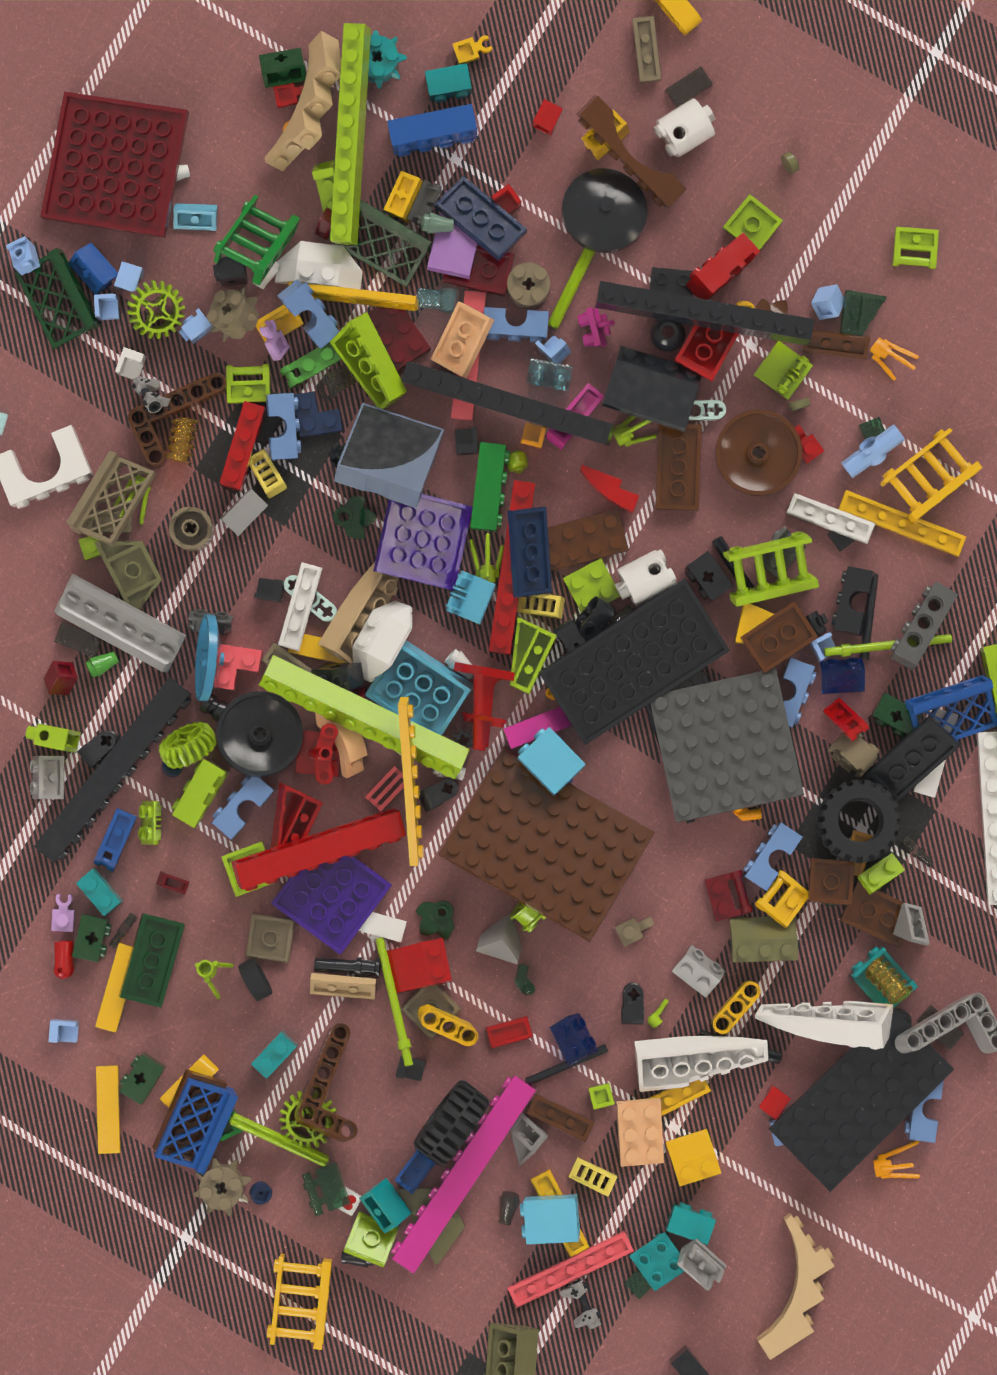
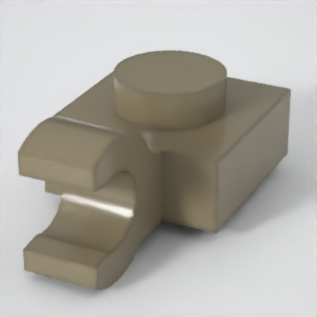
M651 916L638 923L633 917L616 926L615 929L625 947L643 938L644 936L641 931L653 926L654 922Z

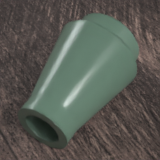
M431 212L423 214L421 230L426 231L427 234L453 231L454 219H448Z

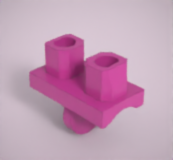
M593 307L587 308L585 313L577 317L580 327L590 326L592 332L583 335L584 346L606 347L605 336L611 335L610 327L614 326L615 322L614 320L608 321L606 314L600 315L598 309H593Z

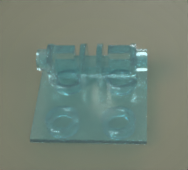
M530 358L527 383L569 391L573 366Z

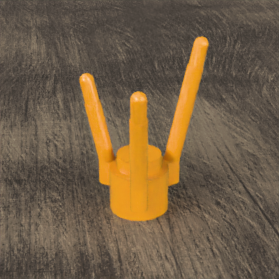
M879 337L870 349V352L873 353L871 358L882 367L893 381L896 380V377L880 359L881 357L885 359L889 354L912 370L916 369L914 365L891 350L894 349L914 359H918V355L889 342L887 339L883 340Z
M915 1140L888 1153L877 1155L878 1159L873 1160L876 1177H881L882 1179L920 1178L919 1174L892 1173L893 1170L914 1167L913 1163L892 1165L891 1159L886 1160V1158L919 1144V1141Z

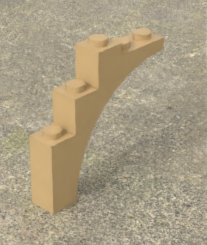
M320 31L308 45V70L295 111L284 132L265 156V163L282 172L304 148L310 150L322 137L320 118L333 105L330 88L340 78L341 55L338 40L323 31Z
M791 1213L785 1215L783 1219L791 1233L795 1247V1282L790 1298L780 1316L767 1330L756 1337L770 1360L814 1332L811 1327L814 1322L808 1313L803 1315V1312L824 1300L821 1294L824 1292V1289L818 1280L815 1282L813 1280L835 1267L832 1263V1260L835 1258L828 1248L824 1250L821 1245L813 1249L812 1247L816 1244L809 1234L805 1236L801 1228L804 1225L799 1217H793Z

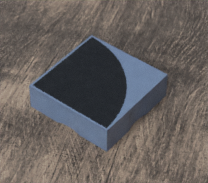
M362 403L338 462L334 482L362 491L377 493L387 499L417 508L426 485L428 473L434 464L440 448L444 429Z

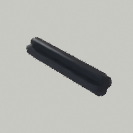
M720 536L713 540L712 544L736 580L733 561L729 562L723 556V552L729 551L730 548L724 538ZM744 572L746 587L753 588V584Z

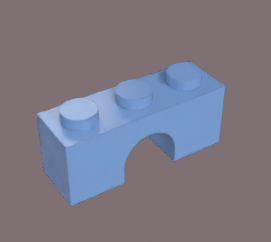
M295 280L277 296L295 317L302 311H311L310 321L302 328L321 349L340 332L336 328L338 322L331 314L329 316L326 315L323 311L326 307L319 298L315 300L312 297L313 290L306 282L302 284L299 280Z
M484 307V314L494 319L487 335V340L497 341L500 337L508 338V341L521 342V339H530V343H535L537 340L542 343V340H547L549 311L527 310L526 321L520 326H512L506 321L505 308Z
M294 393L266 394L267 416H279L285 423V430L280 436L269 437L270 459L298 458V453H301V442L296 438V432L300 431L299 419H295V410H298V398L294 397Z
M793 658L788 659L781 678L790 682L794 687L793 697L789 701H783L789 728H792L794 724L798 725L802 714L799 712L801 704H806L809 693L806 692L809 684H813L817 674L813 672L815 666Z
M246 776L241 782L243 787L238 793L234 791L227 798L229 802L224 809L220 807L212 816L214 818L212 824L231 840L247 824L239 815L240 805L244 801L251 800L259 807H262L275 792L260 777Z
M781 822L778 825H772L767 833L770 837L766 843H760L755 851L758 855L754 861L749 860L743 869L746 872L744 877L765 891L768 890L778 875V872L769 865L770 854L775 850H782L791 855L802 839L801 835Z
M944 1080L909 1114V1121L905 1120L904 1133L907 1134L906 1137L908 1139L935 1143L938 1121L926 1118L923 1115L922 1107L929 1099L941 1100Z

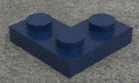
M314 391L294 394V397L298 398L296 416L300 424V438L343 431L339 409L318 412Z

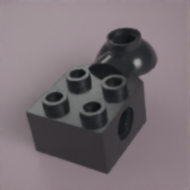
M652 267L649 290L693 297V293L686 286L691 279L689 275L693 271ZM656 319L651 326L650 339L659 350L665 352L674 351L684 342L685 328L682 323ZM665 328L671 329L674 333L673 337H664L662 330Z

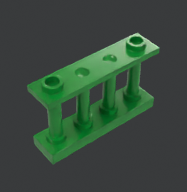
M254 195L250 202L246 201L244 203L241 215L222 241L218 240L213 249V252L216 253L213 262L218 263L222 256L225 255L252 269L254 273L252 282L260 286L296 233L300 218L292 215L288 221L284 220L283 222L256 208L259 196ZM253 215L280 229V234L274 235L247 220ZM243 228L270 242L271 247L264 248L238 233ZM232 242H235L259 254L262 260L254 261L229 248Z

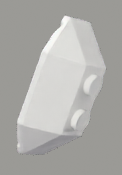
M300 241L277 261L280 265L278 267L279 271L276 273L275 283L289 284L290 281L299 280L301 283L361 289L363 271L344 246Z
M395 600L373 609L352 647L353 663H361L363 679L371 683L375 680V677L381 675L392 666L412 630L411 606Z

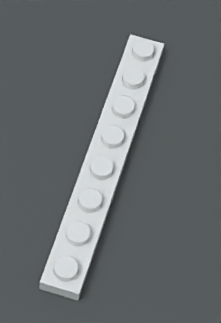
M996 731L977 733L987 905H997Z

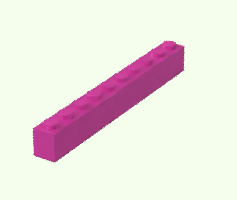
M515 1075L512 1078H506L501 1086L504 1090L500 1096L495 1095L491 1100L489 1106L492 1108L487 1115L484 1113L478 1122L479 1127L476 1132H471L465 1140L467 1145L464 1150L461 1151L459 1149L453 1157L452 1161L455 1163L452 1168H446L440 1179L443 1181L438 1188L434 1186L429 1193L430 1201L426 1206L422 1204L417 1211L416 1216L418 1219L414 1225L409 1223L403 1232L406 1237L402 1243L397 1241L391 1250V1253L394 1254L392 1259L413 1274L536 1090Z

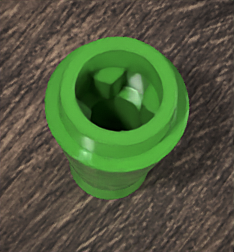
M114 651L89 658V661L85 662L92 678L100 677L115 664L119 663Z

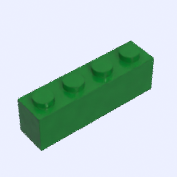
M480 442L471 530L496 532L497 527L501 528L502 515L498 514L499 506H504L505 493H501V486L506 485L507 472H503L504 463L508 464L510 453V451L506 450V445Z

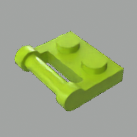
M895 227L892 266H899L901 264L927 266L928 269H936L939 230ZM901 250L930 252L929 258L901 256Z
M270 364L251 367L226 365L227 403L240 404L244 403V401L266 403V394H270ZM263 375V380L234 381V376Z

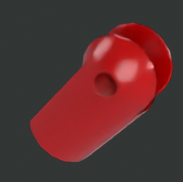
M63 940L54 942L55 965L53 970L56 977L60 979L69 978L74 972V957H72L74 941Z

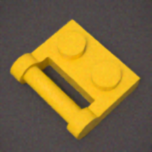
M779 870L775 881L764 896L756 901L755 905L758 909L766 912L782 927L786 928L807 901L809 891L787 873ZM782 884H786L788 888L773 907L769 902Z

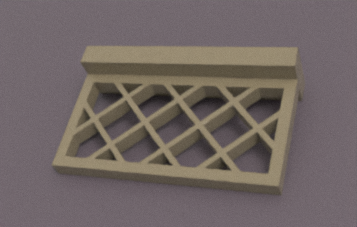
M109 451L66 523L75 533L80 535L83 533L114 546L156 473L119 457L115 452ZM122 465L129 467L130 473L119 476L118 472ZM143 473L146 474V479L137 484L135 476ZM132 478L133 485L122 489L121 481ZM117 483L119 491L108 494L109 486ZM135 490L136 495L134 499L126 502L124 494ZM121 496L122 504L112 507L110 499ZM106 501L108 509L97 512L96 508L99 503ZM124 508L125 514L123 517L115 520L113 512ZM110 514L111 522L101 525L99 517ZM96 519L97 527L89 530L85 528L89 521ZM113 527L114 532L110 539L105 537L102 530Z

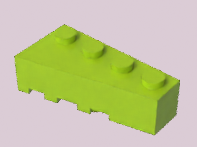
M367 312L349 321L330 341L377 408L385 409L407 392Z

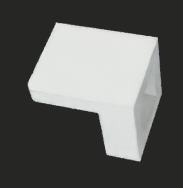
M124 347L115 372L118 375L134 380L136 377H140L147 357L142 353Z

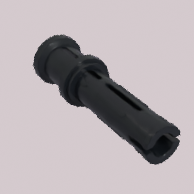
M362 957L356 958V960L315 958L314 972L351 973L357 977L372 975L379 978L380 958L376 960H363Z

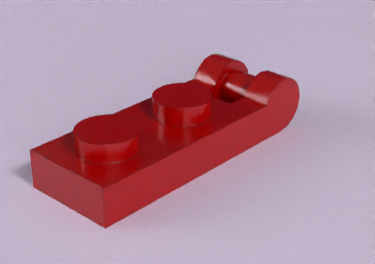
M840 698L823 710L826 717L847 735L852 742L858 738L857 735L862 731L866 732L870 729L867 723Z

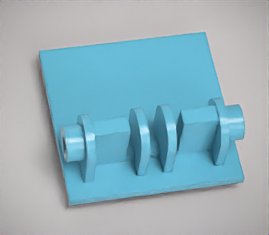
M461 571L457 575L456 586L452 587L455 591L450 592L452 596H450L448 603L445 605L447 606L446 611L481 624L496 584Z

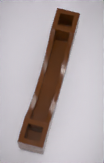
M593 96L576 114L580 118L578 120L579 124L586 130L589 128L594 133L593 138L600 145H606L609 149L608 154L615 161L619 159L624 164L623 170L630 176L634 175L639 180L637 184L645 192L647 190L650 191L653 195L652 200L659 207L662 205L670 207L687 189L672 173H663L650 169L630 155L617 134L613 111L599 96Z

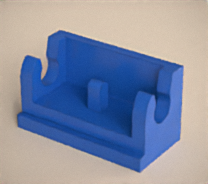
M92 242L76 251L68 262L70 267L95 295L111 286V281L115 280L118 272Z
M416 1150L396 1177L395 1182L413 1195L436 1163Z

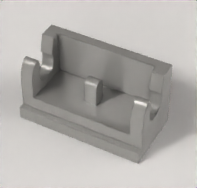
M249 488L220 519L239 536L268 505Z
M698 1239L682 1246L677 1262L678 1266L707 1291L712 1288L714 1280L717 1283L721 1281L724 1270L727 1267L722 1260Z

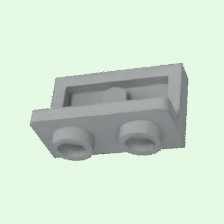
M691 945L686 954L675 965L672 972L706 998L721 981L725 970L722 969L720 964L708 958L702 950Z

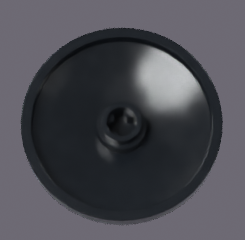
M593 169L578 176L567 188L561 206L562 220L568 234L582 247L598 253L617 252L630 246L640 236L647 220V202L639 185L628 175L613 169Z
M251 692L234 699L222 712L217 724V744L222 757L234 770L251 777H269L287 769L299 755L303 743V725L298 712L286 699L270 692Z

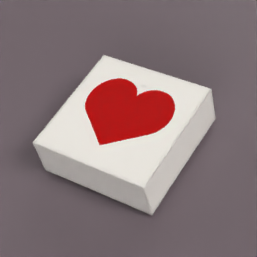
M344 1186L333 1206L352 1216L361 1201L359 1199L361 1195Z

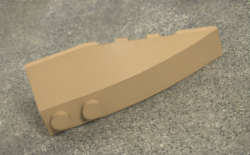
M375 562L348 594L318 643L327 652L346 663H353L352 647L373 609L390 603L392 595L395 596L398 590L397 581L399 578L374 572Z

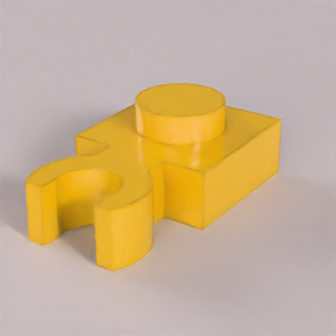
M482 36L475 43L473 37L453 43L452 46L458 64H466L478 60V53L480 52L484 54L492 52V46L487 48L482 46V43L488 41L489 37Z

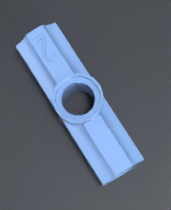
M893 424L877 437L865 439L860 444L859 450L841 463L849 475L854 478L870 465L875 466L882 463L887 453L905 439Z

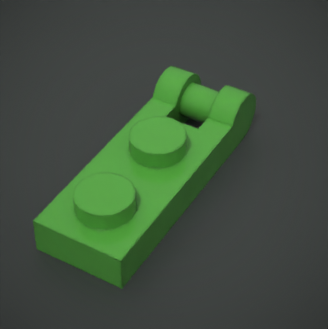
M328 342L321 349L319 347L293 363L284 366L279 371L282 376L287 378L289 388L293 389L342 359L331 343ZM299 369L302 375L295 377L293 371Z

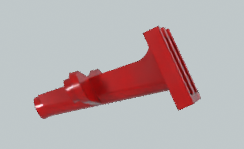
M455 662L453 671L474 675L473 714L462 712V716L464 717L463 721L473 723L472 749L485 751V748L489 746L490 725L504 728V724L507 721L491 717L495 684L499 680L514 681L515 673Z
M334 724L323 725L320 732L303 730V743L296 759L295 773L315 775L317 782L323 785L329 784L333 777H338L340 756L334 742L338 735V729Z

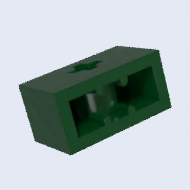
M301 47L259 55L265 88L305 81L306 70Z
M882 693L870 716L875 718L873 722L884 728L887 725L893 728L892 733L904 738L905 735H908L913 730L909 710L906 709L905 703L887 693ZM899 712L898 717H900V720L893 722V717L890 714ZM923 713L916 715L918 722Z
M85 913L82 914L72 957L100 962L101 958H105L107 946L104 943L106 937L110 936L112 924H109L110 919ZM93 933H95V937L98 938V941L93 942V944H91L92 940L88 939V936L93 935Z
M145 1052L141 1056L137 1055L130 1065L133 1067L129 1075L125 1074L119 1083L122 1086L119 1092L140 1105L145 1102L166 1068V1065ZM141 1073H144L145 1075L143 1078L146 1081L143 1080L142 1082H138L137 1080L139 1077L136 1076V1074L139 1075Z

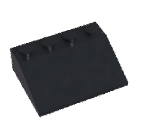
M621 346L602 406L685 432L702 376L679 363Z

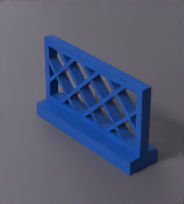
M981 675L905 700L906 709L910 713L912 728L914 729L919 725L916 715L924 712L941 721L940 725L943 727L945 724L952 727L953 729L950 734L956 740L997 727V717L991 689H993L992 680ZM985 693L986 700L983 705L980 706L975 703L978 695ZM965 699L968 703L963 712L956 710L955 707L958 702ZM973 704L980 708L974 719L967 716ZM946 706L949 709L943 719L937 717L935 714L938 709ZM953 711L960 714L954 726L947 722ZM986 711L990 714L991 722L981 724L979 720ZM965 718L971 720L972 723L967 730L962 731L959 729Z
M188 1077L156 1149L155 1158L195 1169L197 1173L205 1174L238 1099L235 1090L230 1087L221 1088ZM191 1085L200 1087L202 1093L191 1098L188 1095ZM214 1092L220 1093L218 1101L210 1104L207 1095ZM204 1097L207 1106L195 1110L193 1102ZM190 1104L193 1112L181 1117L179 1113L181 1108ZM210 1110L212 1114L210 1120L201 1123L198 1115ZM196 1117L199 1125L187 1130L184 1122ZM182 1123L185 1131L173 1137L171 1133L172 1128ZM201 1129L203 1132L202 1138L192 1142L190 1134ZM187 1136L191 1144L178 1149L175 1141ZM171 1143L174 1144L177 1150L170 1154L162 1153L164 1147ZM191 1149L194 1150L195 1154L192 1161L182 1158V1153Z

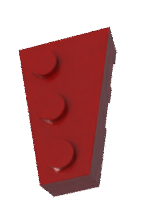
M741 233L727 247L723 246L715 254L714 258H708L702 264V269L697 267L689 275L691 279L686 286L697 298L709 300L737 277L759 254L760 250L744 233Z
M279 782L271 848L307 837L323 802Z

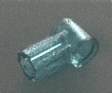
M418 288V308L439 309L441 312L453 313L459 301L460 290L452 288H441L440 290Z

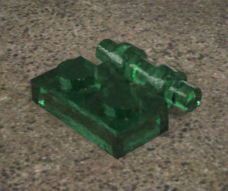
M337 1162L316 1169L317 1179L312 1180L310 1172L302 1175L304 1181L302 1185L304 1190H307L310 1199L309 1205L314 1210L316 1217L324 1214L322 1205L327 1204L328 1210L334 1211L351 1204ZM317 1186L321 1187V1190L324 1195V1197L320 1199L318 1198L315 1187Z

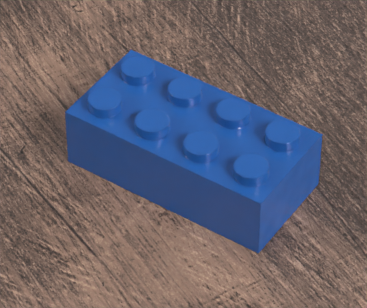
M472 104L387 121L393 154L399 157L408 156L411 152L418 150L420 153L429 152L433 147L438 146L442 149L453 146V143L458 142L469 144L474 142V139H477V126Z

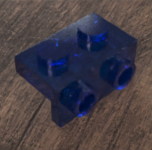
M852 657L847 660L827 659L826 661H820L822 694L865 692V666L862 659Z
M579 1013L569 1015L549 1027L568 1066L574 1065L585 1057L598 1052L596 1042L590 1035L586 1022Z

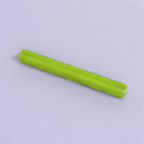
M586 248L583 249L548 321L550 327L554 329L559 328L595 254L594 251Z
M234 1113L230 1119L232 1126L325 1167L329 1161L327 1154L313 1148H307L305 1144L299 1147L298 1141L292 1142L291 1138H287L285 1135L239 1114Z

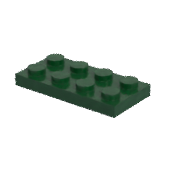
M142 913L119 993L120 998L162 1008L184 930V923Z

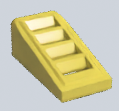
M265 449L251 456L249 466L268 498H272L287 489ZM265 458V462L256 467L254 466V464ZM270 466L268 470L262 472L261 474L258 473L266 467ZM270 475H275L270 479L266 480L265 482L263 481V479L269 477Z
M548 594L519 597L517 612L562 619L565 598ZM527 597H530L529 609H525ZM536 598H538V607L537 610H534ZM548 600L546 611H543L544 601ZM553 601H556L554 612H552Z
M577 1157L568 1176L606 1196H609L617 1179V1175ZM582 1164L585 1166V1168L581 1174V1177L577 1176V1173ZM590 1168L593 1171L589 1180L587 1181L585 1180V1177ZM598 1172L601 1175L599 1177L597 1184H594L593 1181ZM606 1176L609 1179L605 1188H602L601 1185Z

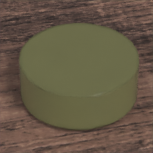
M791 152L781 156L782 164L789 174L792 175L799 171L798 161Z
M809 397L788 403L790 411L811 405Z

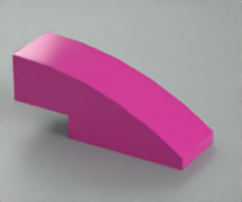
M588 383L565 410L589 417L605 396ZM550 428L545 438L562 450L574 435Z
M561 707L506 727L503 730L510 748L513 749L536 740L534 736L542 728L546 730L550 727L554 732L571 726Z

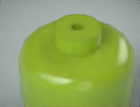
M519 450L510 452L507 464L508 470L510 472L515 471L516 474L522 473L523 469L528 467L526 454Z

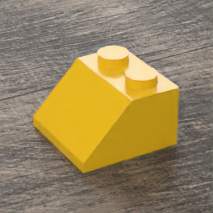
M707 1129L666 1141L679 1186L721 1174Z

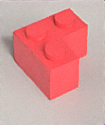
M221 644V652L224 653V664L219 667L214 688L236 691L239 670L260 673L263 651Z

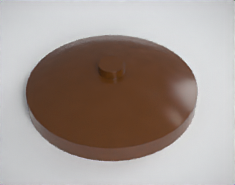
M749 410L732 418L722 429L716 443V464L723 479L735 490L751 496H766L780 491L793 480L801 464L802 445L797 431L783 416L768 410Z

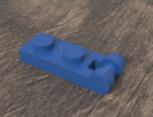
M119 808L116 809L93 864L103 865L107 867V870L114 872L137 816ZM106 851L113 854L111 859L104 857Z

